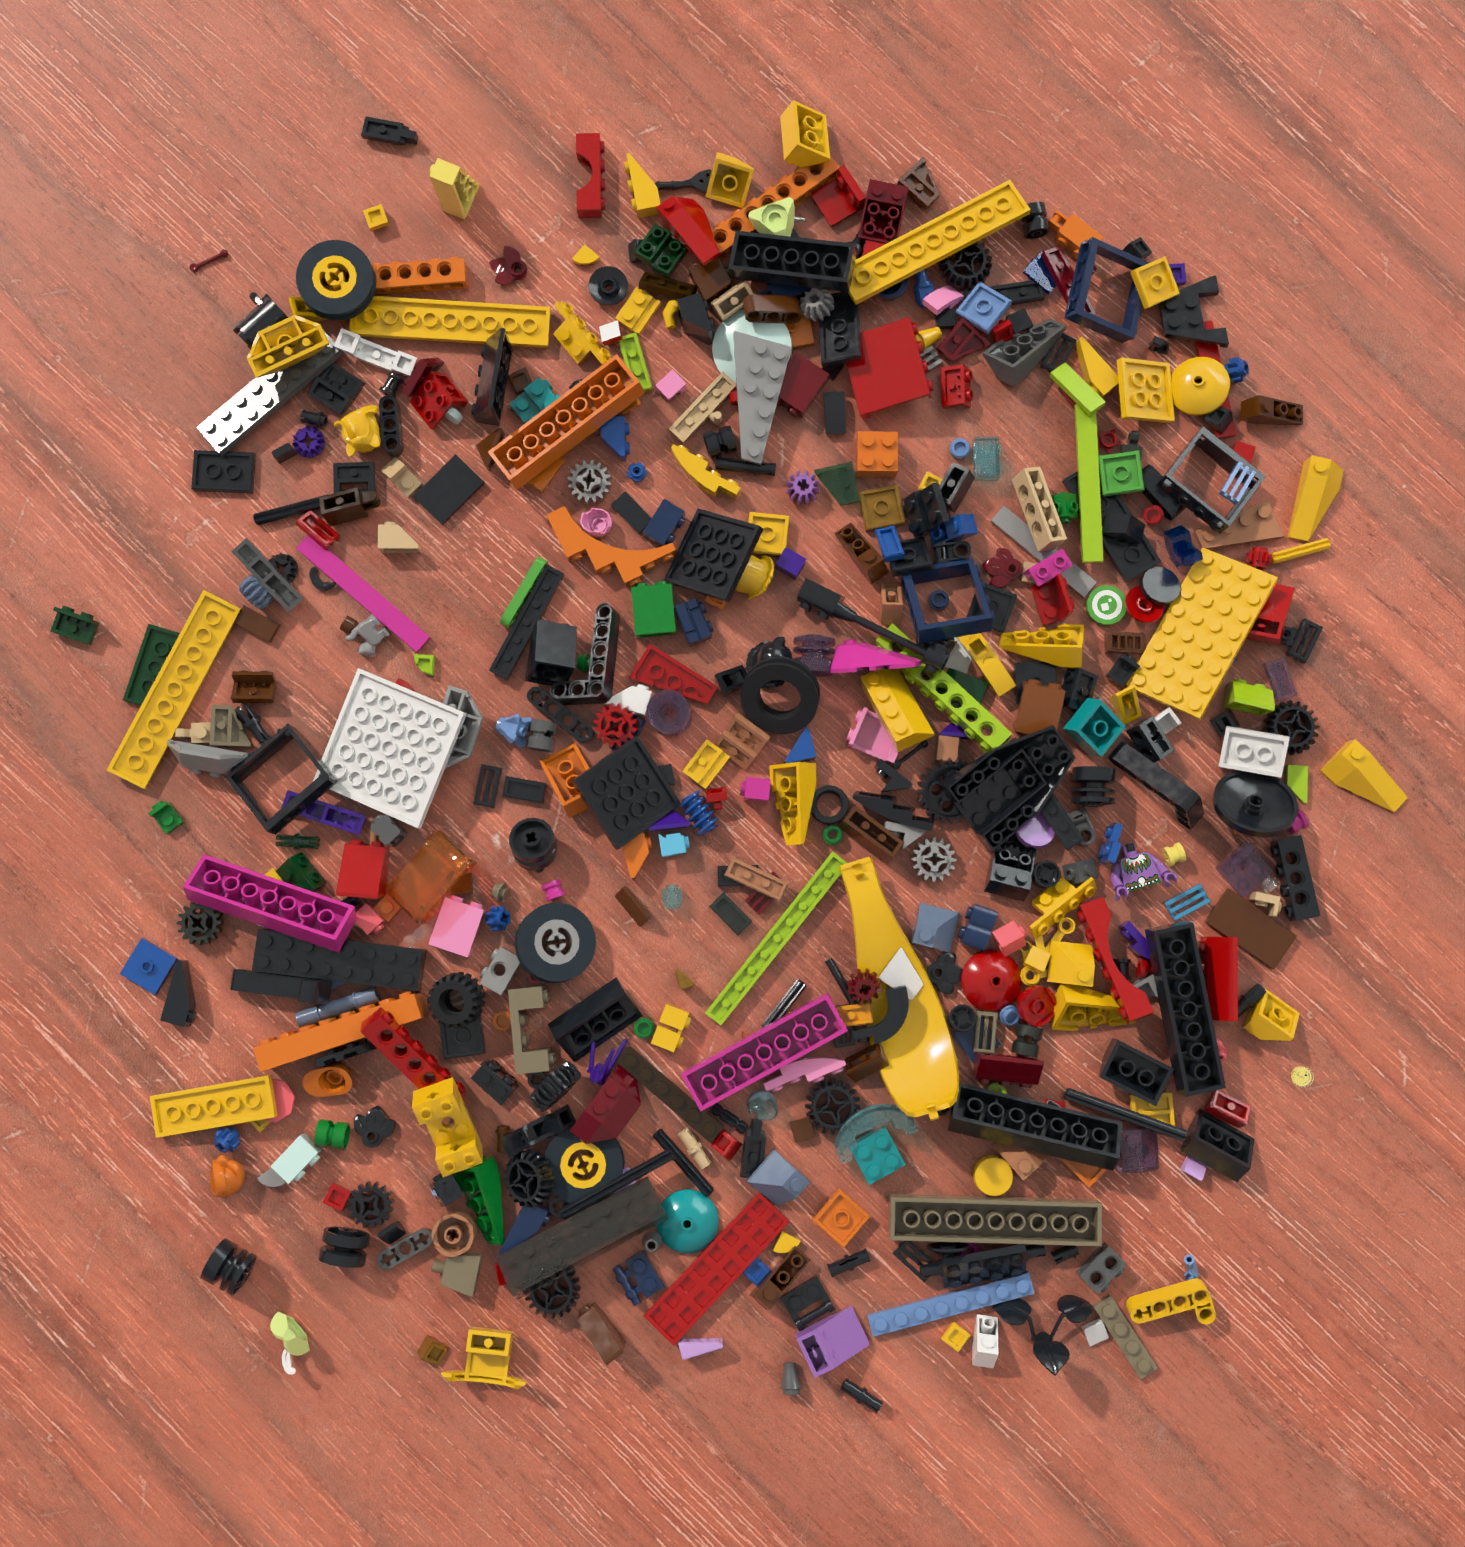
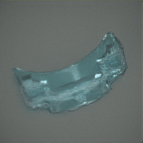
M876 1104L857 1111L843 1124L836 1137L834 1147L837 1161L841 1164L852 1161V1150L858 1147L855 1138L874 1127L893 1125L895 1130L902 1129L907 1135L918 1132L919 1130L914 1118L907 1116L897 1105Z

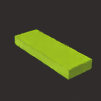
M637 332L622 336L623 340L618 341L625 365L639 380L644 392L652 391L653 388Z
M1066 362L1050 372L1049 377L1089 416L1105 406L1106 402Z

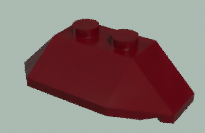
M618 1065L569 1132L585 1144L616 1139L641 1105L636 1078L622 1066Z

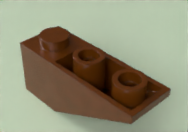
M1257 395L1241 401V421L1253 424L1303 425V405Z
M851 522L835 532L837 539L871 584L888 573L884 559Z
M794 1246L761 1283L756 1286L750 1296L764 1309L770 1310L810 1262V1259Z

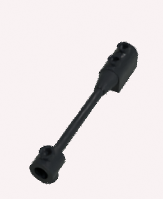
M807 578L805 579L797 596V601L801 602L799 607L807 611L813 608L818 611L817 616L825 620L831 617L852 623L855 622L923 656L922 663L926 665L924 669L934 674L936 671L942 672L950 657V653H948L949 648L935 642L934 645L931 644L926 649L857 615L855 611L842 604L845 599L844 596Z

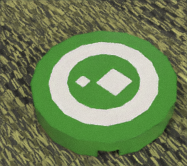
M1102 585L1095 588L1089 594L1086 601V612L1089 618L1102 626H1110L1119 622L1126 612L1124 594L1118 588L1111 585Z

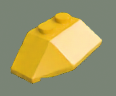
M293 315L259 331L247 356V360L255 377L259 378L280 372L310 358L330 343L321 324Z

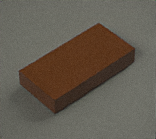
M243 605L234 622L269 642H272L281 626Z

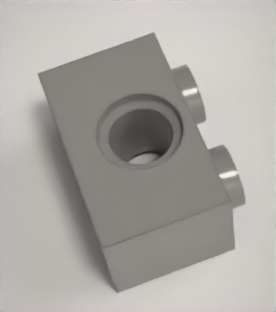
M500 947L499 950L496 948L492 953L490 959L493 961L489 968L485 967L481 972L480 978L482 980L480 984L499 995H504L521 964L514 952L505 947ZM498 964L505 966L506 970L502 976H499L495 971Z

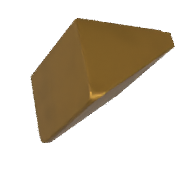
M679 968L675 969L680 989L696 985Z
M427 1335L417 1354L421 1360L439 1366L449 1346Z

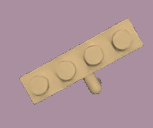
M722 371L669 428V432L684 444L708 418L714 424L720 425L722 414L719 411L714 413V411L736 389V383Z

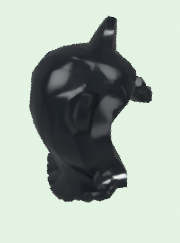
M777 637L772 642H761L755 648H752L747 654L746 670L749 671L756 663L770 657L781 656L793 659L791 650L785 646V638ZM771 680L765 683L762 688L769 689L770 687L782 686L785 681Z

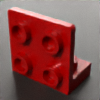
M845 165L838 168L837 178L811 193V198L830 227L864 208L866 200L864 193Z
M435 372L429 373L410 399V403L430 429L437 427L451 407L464 408L468 403L467 399L447 374Z
M1061 573L1057 574L1049 582L1030 588L1042 626L1065 620L1073 613L1075 608L1072 597L1068 596V583L1065 578H1062Z

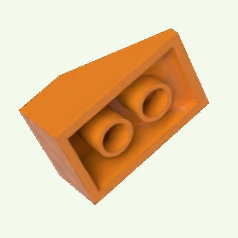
M576 743L539 761L569 818L588 809L571 782L589 768Z

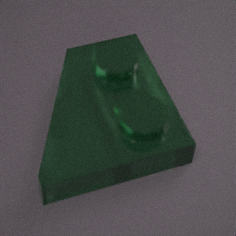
M852 461L814 470L816 476L840 506L860 502Z

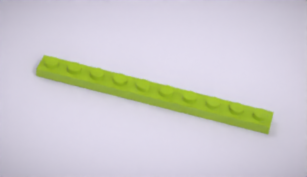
M833 851L705 1014L720 1026L725 1022L841 874L839 867L840 865L847 864L846 861Z

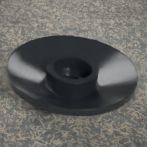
M612 266L601 267L589 279V292L596 302L602 305H615L626 296L628 281L625 274L618 268ZM611 286L612 290L606 291L605 288Z
M937 1242L928 1244L927 1249L934 1253L942 1254L943 1259L954 1257L955 1254L969 1249V1244Z

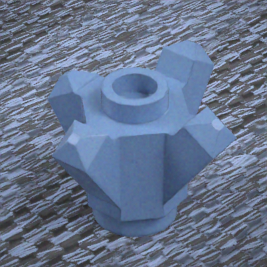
M518 713L510 717H501L497 721L496 731L503 735L509 743H514L519 748H524L527 745V740L524 737L527 735L528 728L531 727L532 718H521Z

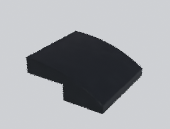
M332 363L324 370L320 378L317 376L307 394L342 415L358 396L365 382Z

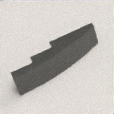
M245 538L232 551L246 566L245 568L288 612L304 599L248 538Z

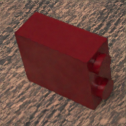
M796 352L786 367L777 406L782 405L793 417L798 416L802 419L828 382L829 373Z

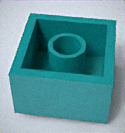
M1087 698L1063 730L1088 755L1102 757L1126 726L1102 700Z
M884 1125L847 1144L869 1185L906 1165Z

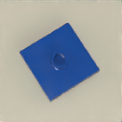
M141 938L120 975L157 995L178 958L145 938Z

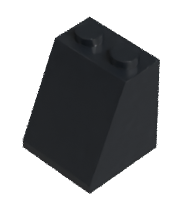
M537 619L532 630L525 676L526 682L552 686L558 681H569L575 669L576 626Z

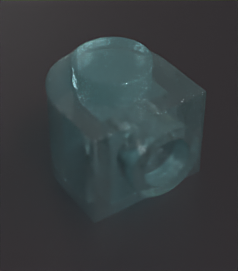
M666 885V889L661 890L662 903L666 908L675 910L682 905L683 890L682 888L678 889V885Z

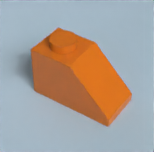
M640 833L622 847L631 879L637 877L650 854L649 849L653 848L650 836L646 837L645 833Z

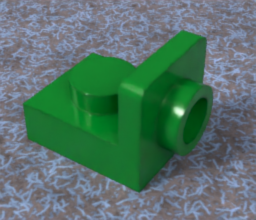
M160 801L153 805V810L148 813L150 817L155 818L165 834H170L185 823L170 802Z

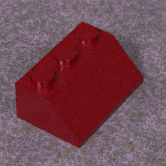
M975 1052L973 1077L978 1078L980 1083H990L991 1080H997L1000 1085L1011 1086V1082L1019 1083V1087L1032 1088V1084L1038 1085L1044 1061L1037 1058Z

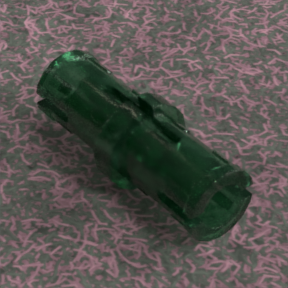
M277 834L276 840H284V842H276V847H294L295 850H300V848L319 849L320 844L311 843L320 842L319 836H301V834Z

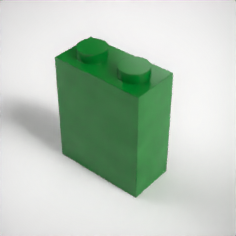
M659 581L655 585L647 586V583L635 584V587H631L636 639L676 635L672 584H668L667 581Z

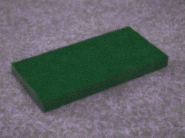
M148 624L123 701L139 706L142 705L180 633Z

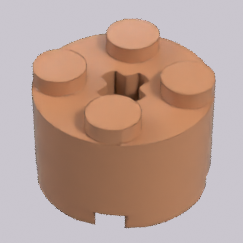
M451 1210L445 1213L434 1224L431 1237L435 1248L439 1253L447 1257L459 1256L468 1251L477 1237V1223L475 1219L462 1210ZM453 1229L457 1230L458 1235L456 1237H453Z

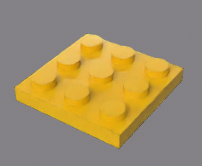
M1130 358L1118 359L1117 371L1122 419L1159 423L1174 422L1170 363Z

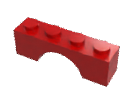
M576 133L577 160L585 164L592 172L589 183L577 190L578 218H602V210H606L605 198H602V191H605V179H602L601 173L605 172V160H601V153H605V142L601 141L600 133Z

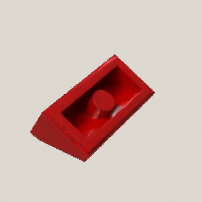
M1220 1090L1212 1091L1204 1107L1205 1112L1237 1128L1247 1125L1251 1106Z

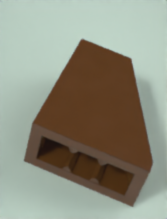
M596 1302L592 1305L587 1303L578 1311L580 1314L577 1321L604 1363L609 1365L624 1352L626 1341Z

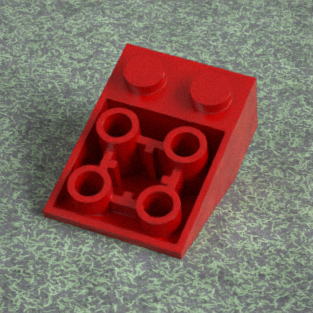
M1275 585L1246 639L1280 646L1295 587Z

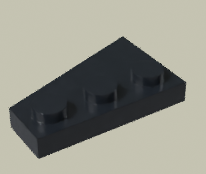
M365 1039V1044L358 1046V1043L355 1042L346 1045V1050L338 1052V1049L325 1052L326 1056L315 1059L318 1068L377 1048L368 1039Z

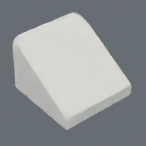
M1100 1318L1081 1326L1090 1347L1109 1338L1104 1323Z

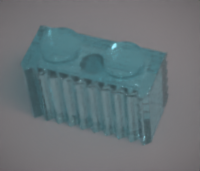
M999 437L974 438L972 442L974 481H998L1000 475H1003L1004 466L1003 463H1000L999 455L1003 453V445L999 443Z

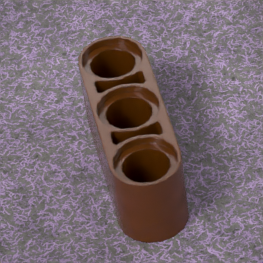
M752 294L743 299L745 319L748 322L794 324L802 318L799 299L795 296Z

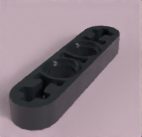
M532 687L529 689L527 698L533 706L578 741L587 743L592 740L594 732L586 722L542 688ZM540 691V696L544 700H546V697L550 698L544 703L543 708L540 707L542 702L538 699L533 701V692L538 693ZM551 703L558 705V711L555 714L547 712V706ZM568 715L574 718L573 725L569 727L563 724V718ZM578 722H580L579 727L582 730L589 729V737L584 736L580 738L581 733L575 729L574 733L571 730L576 728Z

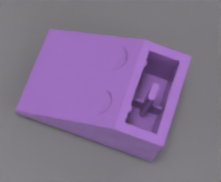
M852 1305L795 1333L796 1340L814 1378L836 1368L870 1345Z

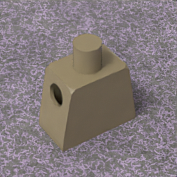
M465 1252L455 1257L446 1256V1261L434 1259L431 1272L443 1274L442 1286L473 1297L476 1292L484 1253Z

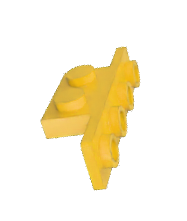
M556 302L554 306L564 317L565 321L553 334L576 363L582 364L591 353L595 355L602 365L611 359L609 351L598 343V338L589 332L585 327V322L575 315L573 307L567 302Z
M1061 877L1056 885L1047 888L1032 900V905L1043 915L1030 925L1032 936L1036 939L1040 935H1044L1052 925L1060 922L1067 913L1075 910L1082 901L1091 897L1097 890L1095 879L1090 877L1078 888H1075L1064 877Z

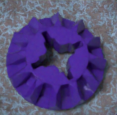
M305 426L302 429H298V432L293 435L294 440L292 444L294 449L302 457H316L325 447L324 435L316 427ZM307 435L313 440V442H310L309 448L306 443H302L307 440Z

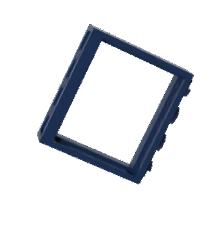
M1092 237L1081 242L1064 318L1121 343L1132 340L1137 333V323L1142 305L1133 279L1122 327L1084 311L1096 254L1131 270L1144 266L1149 262Z
M973 558L933 564V570L901 575V584L919 644L992 631V621H995L994 611L989 609V596L984 593L985 584L979 578L980 569L978 565H975ZM969 575L982 615L925 624L914 584Z

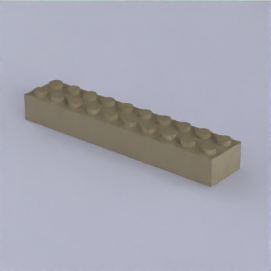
M889 1193L888 1237L890 1240L1102 1246V1203L1097 1199Z

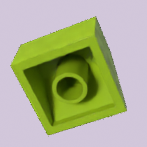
M1234 679V681L1227 683L1222 707L1258 716L1266 715L1275 710L1273 690L1266 689V685L1254 684L1253 686L1246 684L1247 681L1241 679Z

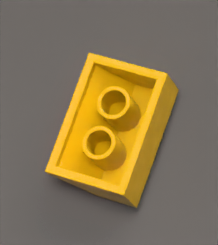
M793 100L780 116L784 161L800 168L828 162L830 160L826 115Z

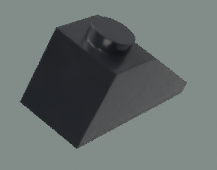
M177 960L160 1021L187 1027L191 1026V1023H194L196 1019V1002L188 960Z

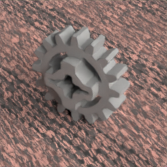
M583 460V466L580 467V465L576 464L577 470H570L573 477H568V482L572 483L568 485V488L573 490L571 493L573 497L578 495V502L585 499L587 505L590 500L597 504V498L603 501V494H609L606 488L612 486L611 482H608L611 476L606 474L608 472L606 467L601 469L602 465L600 462L594 465L593 460L590 461V464ZM595 471L598 472L603 479L597 477L595 475ZM590 477H592L593 482L590 483L588 489L586 482H589ZM577 485L584 489V493L577 488Z
M933 837L931 842L928 839H924L925 845L918 843L919 850L912 851L916 854V857L911 858V861L916 862V865L912 868H918L917 876L924 874L923 880L925 881L929 877H931L932 882H935L936 877L942 881L943 874L948 877L950 876L948 870L955 869L951 865V862L956 861L955 858L951 857L955 851L948 850L950 844L943 845L944 839H941L939 842H936V837ZM930 846L929 853L921 856L923 850ZM939 848L945 852L946 856L939 852ZM933 854L935 858L942 859L934 865L931 861L925 860L932 857ZM921 863L929 868V872L922 867ZM941 864H946L945 868L938 873V867Z

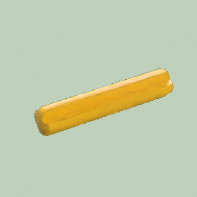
M1328 538L1274 552L1272 563L1277 564L1327 550L1331 547Z

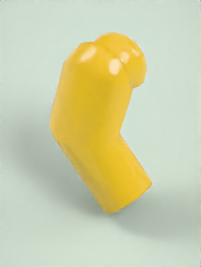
M674 299L668 301L663 311L667 330L676 327L673 315L678 310L677 300Z

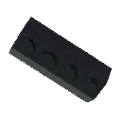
M616 977L554 1019L548 1026L558 1044L576 1062L590 1052L592 1041H595V1048H597L643 1015Z

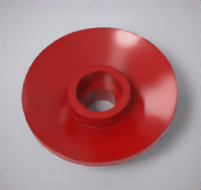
M1140 586L1132 588L1125 597L1127 612L1139 622H1155L1164 612L1163 605H1156L1153 601L1147 600L1144 597Z

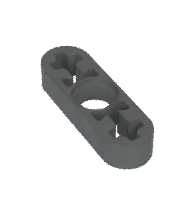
M426 1227L421 1228L384 1249L377 1257V1264L380 1268L388 1270L426 1249L433 1243L431 1237L432 1230ZM421 1233L429 1235L428 1243L421 1241L417 1245L414 1241L421 1237ZM402 1243L410 1244L411 1252L409 1254L401 1252L400 1246ZM396 1251L397 1256L390 1260L391 1264L383 1262L384 1254L390 1256Z

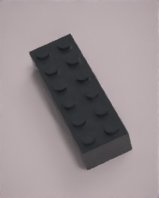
M736 231L728 269L732 279L850 292L857 254L855 244Z

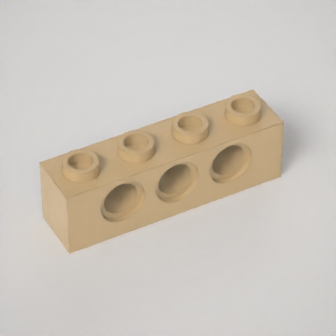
M1041 467L1024 468L1012 479V483L1037 551L1055 550L1067 540Z

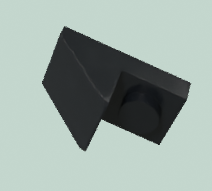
M882 759L874 766L877 769L876 773L881 778L890 779L881 792L905 790L913 785Z

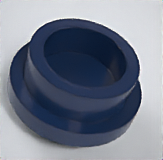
M936 590L929 596V605L934 610H943L949 603L948 595L942 590Z

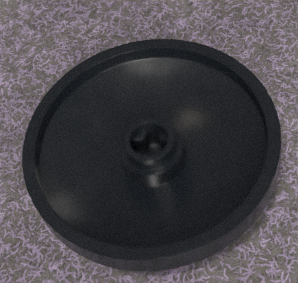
M1240 770L1234 771L1219 780L1213 793V806L1220 819L1232 829L1253 837H1273L1286 832L1293 825L1298 813V802L1293 791L1275 776Z

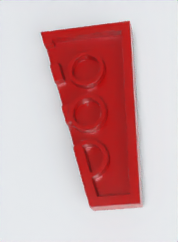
M649 644L629 676L630 679L709 704L719 688L651 644Z

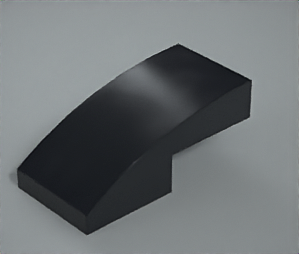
M844 392L823 393L825 433H846Z

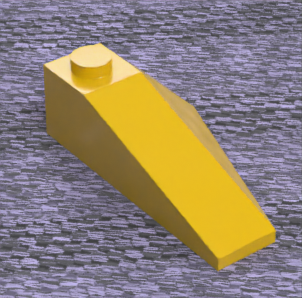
M1311 455L1303 462L1287 538L1308 542L1340 490L1344 469L1331 459Z
M1061 624L1057 625L1056 629L1050 630L1041 627L1038 628V631L1030 633L1026 630L1001 633L999 648L1059 667L1082 668L1084 625Z
M794 762L770 765L771 791L775 792L777 799L775 806L777 810H780L782 817L780 824L786 845H803L816 788V763Z
M1062 983L1055 993L1056 1005L1054 1006L1055 1014L1051 1021L1052 1030L1078 1031V1027L1084 1026L1094 1029L1100 1024L1109 1023L1110 1026L1127 1024L1126 1020H1122L1119 1015L1118 1008L1120 1006L1117 1000L1114 1001L1110 995L1080 985Z

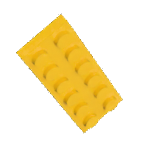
M271 1075L150 1096L156 1138L278 1116Z

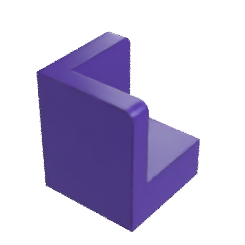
M785 548L775 564V569L796 580L807 559L789 548Z

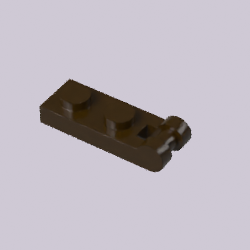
M645 272L639 281L638 289L664 295L667 298L680 299L697 293V288L693 284L671 278L668 279L649 272Z

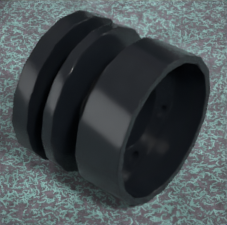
M1100 766L1073 767L1071 781L1081 784V787L1071 789V793L1080 794V796L1071 797V803L1084 807H1103L1115 804V798L1106 797V795L1115 794V790L1106 788V784L1115 783L1116 769Z
M225 1238L209 1257L200 1278L211 1285L216 1284L222 1278L220 1290L224 1291L228 1287L227 1293L233 1296L249 1278L257 1255L251 1253L246 1258L248 1251L243 1249L236 1256L238 1245Z

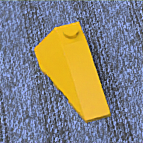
M1356 739L1346 742L1320 770L1334 785L1349 790L1357 796L1366 798L1391 812H1395L1408 798L1372 754Z

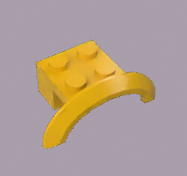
M472 1326L468 1331L466 1352L468 1353L465 1370L441 1372V1375L449 1382H484L504 1385L513 1389H520L526 1384L525 1380L508 1375L514 1332L508 1330Z

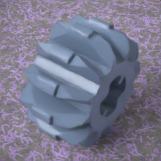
M253 575L245 578L239 585V590L243 596L258 609L263 610L274 599Z

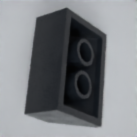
M1112 1038L1103 1056L1099 1077L1156 1106L1174 1068Z
M1199 1109L1187 1130V1137L1183 1142L1181 1152L1238 1182L1251 1169L1255 1139Z

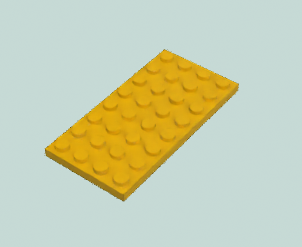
M1202 547L1181 585L1179 596L1170 604L1138 662L1140 667L1127 681L1126 688L1134 685L1137 693L1201 720L1275 587L1278 577Z

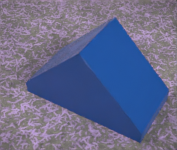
M805 727L784 764L804 762L816 758L808 727Z

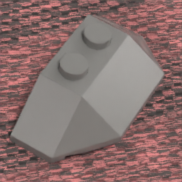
M448 685L443 704L465 712L467 715L445 769L472 757L484 718L468 691Z
M167 739V745L182 767L188 768L189 773L201 775L202 771L210 772L209 776L222 778V775H228L234 770V767L240 765L249 756V753Z

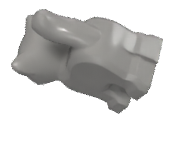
M371 614L366 620L360 622L345 639L350 642L357 635H360L366 641L357 648L358 654L373 657L375 655V647L380 644L384 637H388L390 634L384 626L379 630L375 629V626L381 623Z

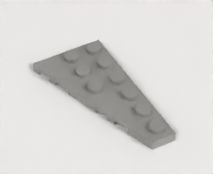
M733 331L741 460L761 465L792 347Z

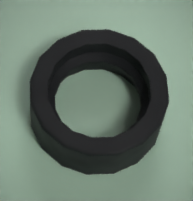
M826 785L820 787L814 793L811 808L812 816L822 824L830 825L839 822L848 811L849 802L847 795L836 786ZM833 793L840 799L841 808L835 816L826 817L818 811L817 801L821 795Z

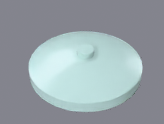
M741 309L725 319L718 327L713 339L712 353L719 372L722 373L723 371L736 383L733 331L792 347V341L784 323L748 322L745 319L744 309ZM791 348V352H790V356H789L788 363L790 362V359H791L792 348Z

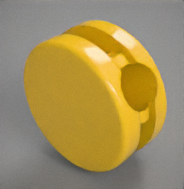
M988 1155L979 1159L975 1164L973 1180L977 1188L984 1194L1000 1196L1010 1189L1013 1183V1171L1010 1165L1001 1157Z

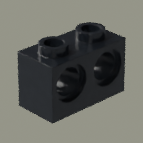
M1154 716L1143 719L1126 730L1139 753L1152 762H1157L1174 751L1173 746Z

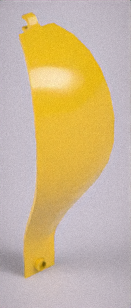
M869 856L840 865V872L852 911L857 970L860 969L864 973L865 969L868 968L870 974L876 972V978H878L902 947L924 984L913 1000L908 998V1013L902 1027L891 1038L881 1042L889 1066L879 1070L898 1108L907 1116L919 1117L929 1114L931 1121L939 1119L937 1111L951 1107L957 1101L959 1093L957 1057L944 1010L923 965L886 901L872 857ZM882 980V983L879 985L882 987V991L877 992L878 999L871 997L873 1024H865L866 1027L878 1024L887 1013L888 1003L885 989L892 987ZM862 984L863 989L867 988L866 984ZM874 1036L870 1037V1045L875 1044Z

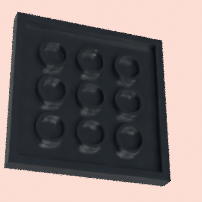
M698 508L664 581L729 603L763 532V528L759 525Z
M638 735L629 739L571 781L615 850H619L681 804Z

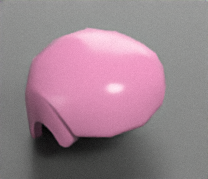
M591 508L587 513L583 512L581 514L580 523L582 529L593 538L603 537L611 530L612 519L605 510Z

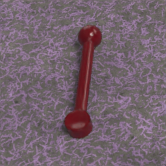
M223 249L219 254L198 264L192 263L189 268L192 272H197L198 268L220 257H227L228 251Z

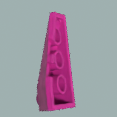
M856 639L843 640V644L836 646L830 670L831 673L857 672V670H863L868 667L869 671L884 669L885 666L888 669L909 668L921 665L922 660L864 642L856 643Z

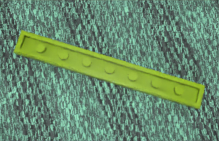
M1075 404L1082 563H1102L1104 559L1096 412L1089 416L1078 404Z

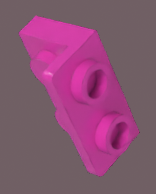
M1062 548L1027 569L1023 574L1027 580L1032 577L1036 585L1040 586L1054 578L1057 574L1072 567V563Z

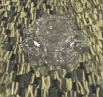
M1269 876L1260 883L1262 886L1260 891L1263 890L1266 894H1269L1279 885L1275 880L1276 877L1272 879Z

